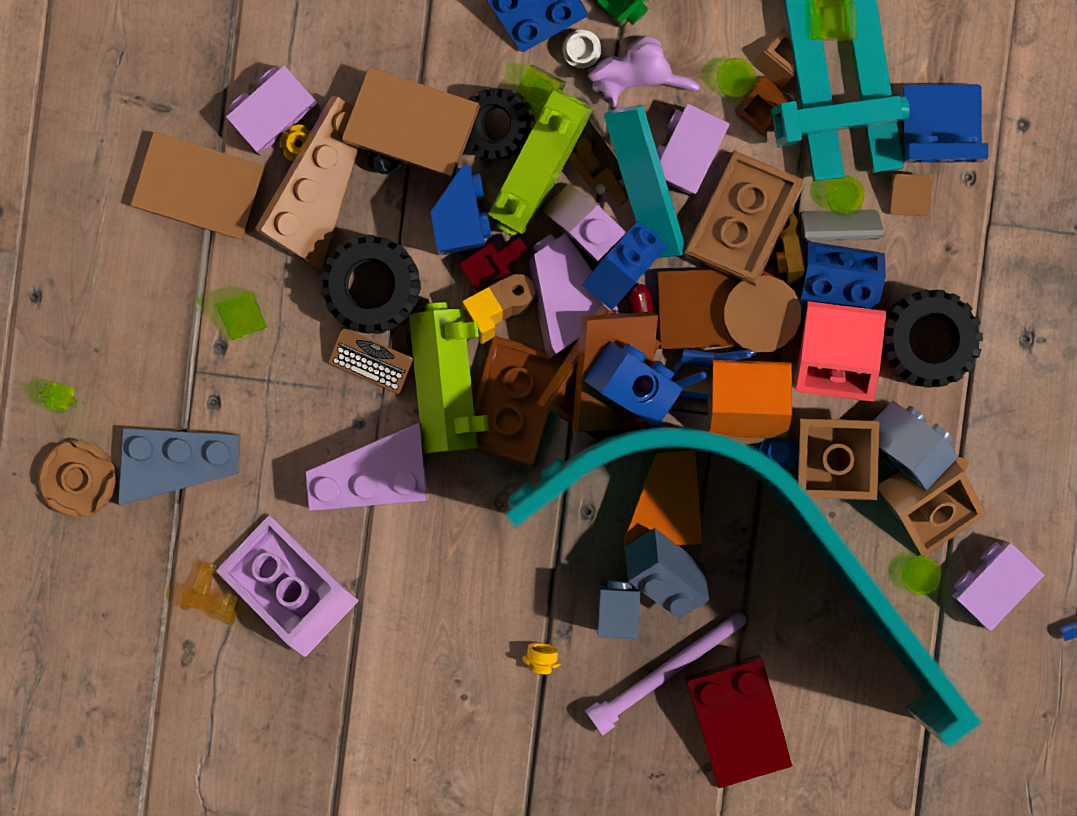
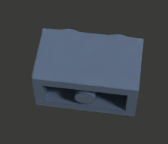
M892 400L874 420L879 421L878 456L926 491L958 458V455L950 445V442L953 440L951 435L938 424H935L933 427L926 424L927 421L924 416L912 406H908L905 409Z
M653 528L625 546L628 582L678 619L709 601L705 566L656 528Z
M607 578V585L599 584L598 637L638 639L640 590L632 586L628 579Z

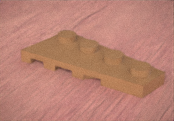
M338 96L330 97L255 230L312 267L322 270L358 151L357 146L345 143L342 140L354 107Z

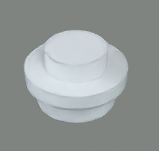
M588 30L573 31L564 40L563 56L566 62L574 68H589L600 57V41L594 33Z

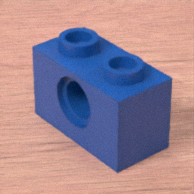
M638 220L582 285L610 310H613L665 250L667 245L658 238L655 232L645 227Z
M609 341L584 381L603 395L658 428L683 390L682 387L671 380L675 373L657 361H654L652 366L644 363L643 361L647 355L629 343L622 349Z

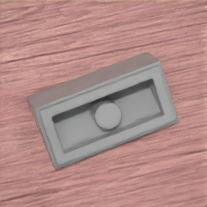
M877 210L806 211L801 214V234L804 242L878 240L881 236H884L880 214Z

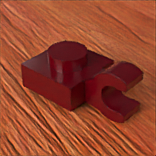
M522 238L515 240L499 252L490 243L459 265L477 293L513 275L507 265L521 258L530 250Z

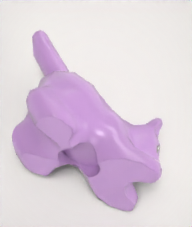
M644 36L630 43L624 57H608L587 68L590 81H593V91L598 93L603 99L608 100L612 107L617 106L618 96L626 88L634 86H657L664 84L685 88L694 92L700 91L699 83L690 77L674 75L672 73L669 61L664 56L660 41L653 37Z

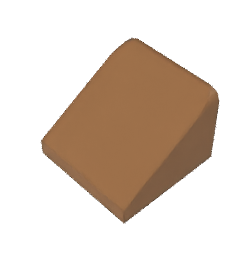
M784 28L780 30L754 62V67L780 88H784L795 74L789 32Z
M891 175L889 215L929 216L933 175Z

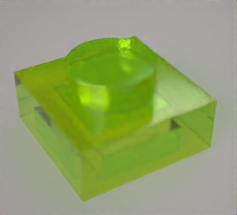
M528 65L516 93L524 97L522 99L523 102H529L532 107L531 111L540 115L552 91H563L566 82L536 65Z

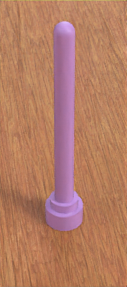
M742 612L734 613L608 703L605 700L599 704L597 701L587 708L585 712L602 736L615 727L613 723L619 720V714L743 627L747 621L745 614Z

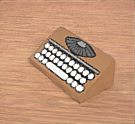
M343 327L329 360V364L398 394H400L414 362L410 356Z

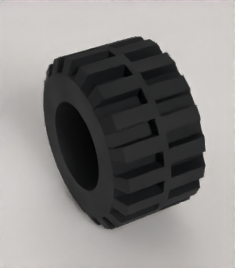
M375 235L349 239L348 243L341 244L336 248L337 251L332 257L329 256L326 261V269L322 271L321 280H323V288H321L322 297L325 298L326 307L338 322L357 332L380 334L391 329L394 330L409 318L414 307L418 304L419 292L421 290L418 268L408 252L391 239L376 237ZM366 262H377L386 266L394 278V291L391 298L384 305L377 308H366L357 304L351 297L348 288L351 273L356 267Z
M939 289L915 292L896 302L892 306L893 309L886 314L882 353L886 357L884 362L888 368L894 370V375L901 380L909 382L911 385L928 388L947 386L952 382L962 379L966 372H970L975 366L973 364L975 358L980 357L982 349H979V342L983 341V332L979 333L978 325L981 323L978 316L974 317L971 310L973 308L969 303H963L960 300L961 297L954 293L949 294L945 290ZM924 316H937L941 318L951 331V348L943 359L936 362H926L919 359L910 347V329L915 321Z

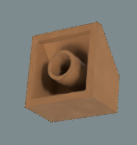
M799 418L797 483L809 497L877 500L879 421Z
M956 461L949 466L927 491L900 471L890 475L877 486L888 509L922 558L986 515L968 477Z

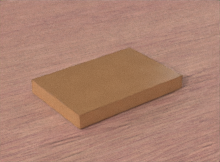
M369 67L342 140L345 143L453 179L480 105L479 103Z
M153 132L131 206L244 240L266 166Z
M733 150L684 252L685 256L756 286L805 184L804 179Z

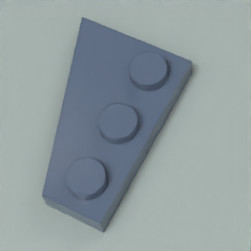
M123 428L119 505L238 474L241 435Z

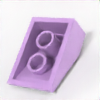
M270 515L216 570L287 645L304 657L319 644L359 601Z

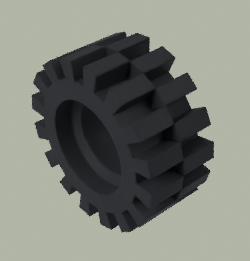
M490 88L489 90L483 89L478 91L479 95L471 96L468 100L479 103L480 108L468 138L469 143L466 146L470 150H476V155L488 157V159L511 158V155H518L533 129L530 128L531 122L535 121V116L528 112L532 107L529 102L522 101L524 98L522 95L513 93V90ZM496 108L504 110L510 119V129L500 139L492 138L486 132L484 125L487 114Z

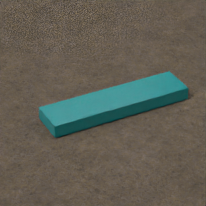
M643 105L609 110L604 114V119L636 222L639 220L645 227L655 232L658 238L667 245L658 258L681 256L685 252L686 246Z

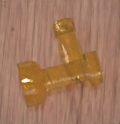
M201 562L199 568L201 571L196 580L195 587H185L180 608L190 610L192 607L216 613L222 623L233 625L240 606V595L229 593L223 599L208 596L212 582V573L215 572L216 565Z

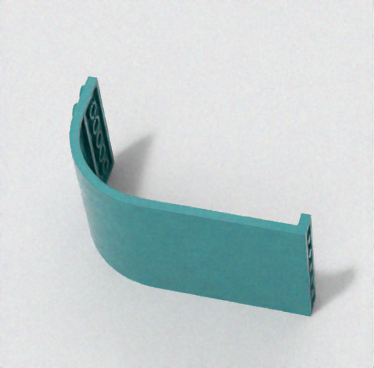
M676 427L636 429L619 433L588 446L565 463L559 457L541 471L542 480L532 486L528 481L509 497L507 502L509 506L505 515L516 528L583 476L616 457L638 450L665 446L696 447L719 453L748 470L771 492L924 693L906 706L915 720L948 748L982 724L978 716L809 495L777 463L755 449L717 434Z

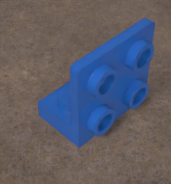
M487 0L521 52L529 50L586 18L588 15L581 0Z
M979 84L905 85L903 87V96L907 98L910 108L909 118L903 120V163H981L988 159V143H982V88Z
M808 242L805 278L800 298L801 322L797 331L803 332L808 301L878 310L886 277L885 253Z

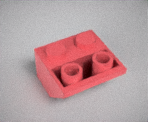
M808 301L797 361L796 392L874 402L881 364L886 311Z

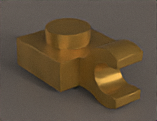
M791 213L788 218L789 227L782 230L778 242L781 244V250L775 251L778 274L785 273L788 286L803 284L804 278L803 260L798 234H796L797 218L794 213Z

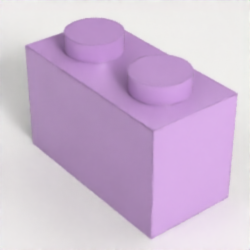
M285 65L279 70L273 67L258 80L261 86L250 96L245 92L236 98L229 106L232 112L226 116L260 155L276 143L285 131L288 132L292 125H296L319 105Z
M688 103L684 112L676 109L666 129L673 133L667 147L659 144L657 148L666 183L694 197L730 123Z
M1003 541L1001 545L997 542L993 543L982 554L980 558L983 561L982 565L974 573L968 570L956 581L953 587L957 591L951 596L982 627L990 632L1044 576L1011 542Z

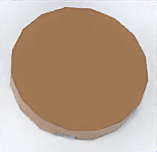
M761 275L756 286L741 281L729 293L723 307L724 325L729 336L741 347L755 353L772 352L785 346L796 335L801 322V305L795 291L783 280L770 275Z
M79 440L65 442L52 449L41 463L38 480L43 498L52 509L59 514L77 518L93 515L105 508L114 496L117 474L116 467L106 451L96 444Z

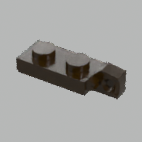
M589 118L569 159L591 189H595L600 196L607 191L618 206L623 205L629 200L622 180L615 152Z

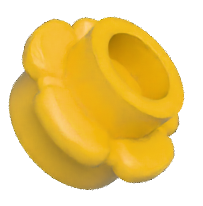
M292 125L289 131H285L280 137V147L284 150L283 155L291 162H294L311 130H307L305 125ZM297 140L302 141L301 147H296L295 142Z
M546 643L529 644L526 656L522 657L523 662L529 665V670L537 674H550L552 668L559 667L561 663L558 660V648Z

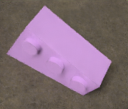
M420 422L306 471L309 511L428 500L425 455L422 448Z

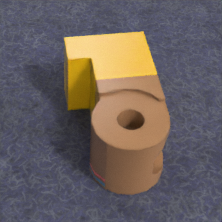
M514 274L462 301V309H464V317L467 322H478L479 337L477 338L481 344L495 337L496 324L510 316L525 315L531 310L534 304L535 286L529 277L523 274Z

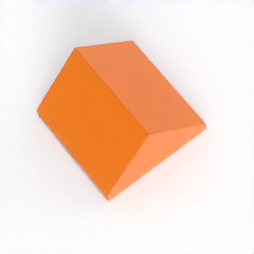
M713 360L709 433L723 437L787 439L792 417V364L789 362Z

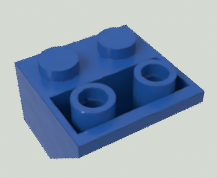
M470 165L461 167L430 212L437 252L440 256L484 248L486 246L485 238L492 237L487 212L480 213L478 200L485 199L480 173L473 174Z

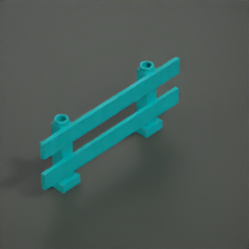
M784 0L801 109H797L796 101L781 103L772 108L777 148L792 146L802 141V136L806 135L813 182L845 177L838 130L865 127L872 173L904 168L897 122L909 118L910 108L905 96L892 97L877 0H844L860 101L833 105L817 2L816 0Z

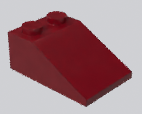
M759 655L685 677L718 788L793 767L763 659Z

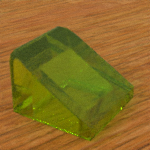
M853 0L811 1L812 40L856 41V2Z
M248 291L215 304L231 341L268 328L254 291Z

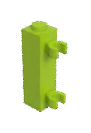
M562 90L552 91L488 213L489 216L497 220L495 223L496 227L514 236L517 232L521 234L530 232L594 110L593 107Z
M447 302L425 304L424 312L409 315L423 454L478 448L476 432L489 431L487 415L474 416L467 339L479 337L478 322L465 323L464 309H448Z

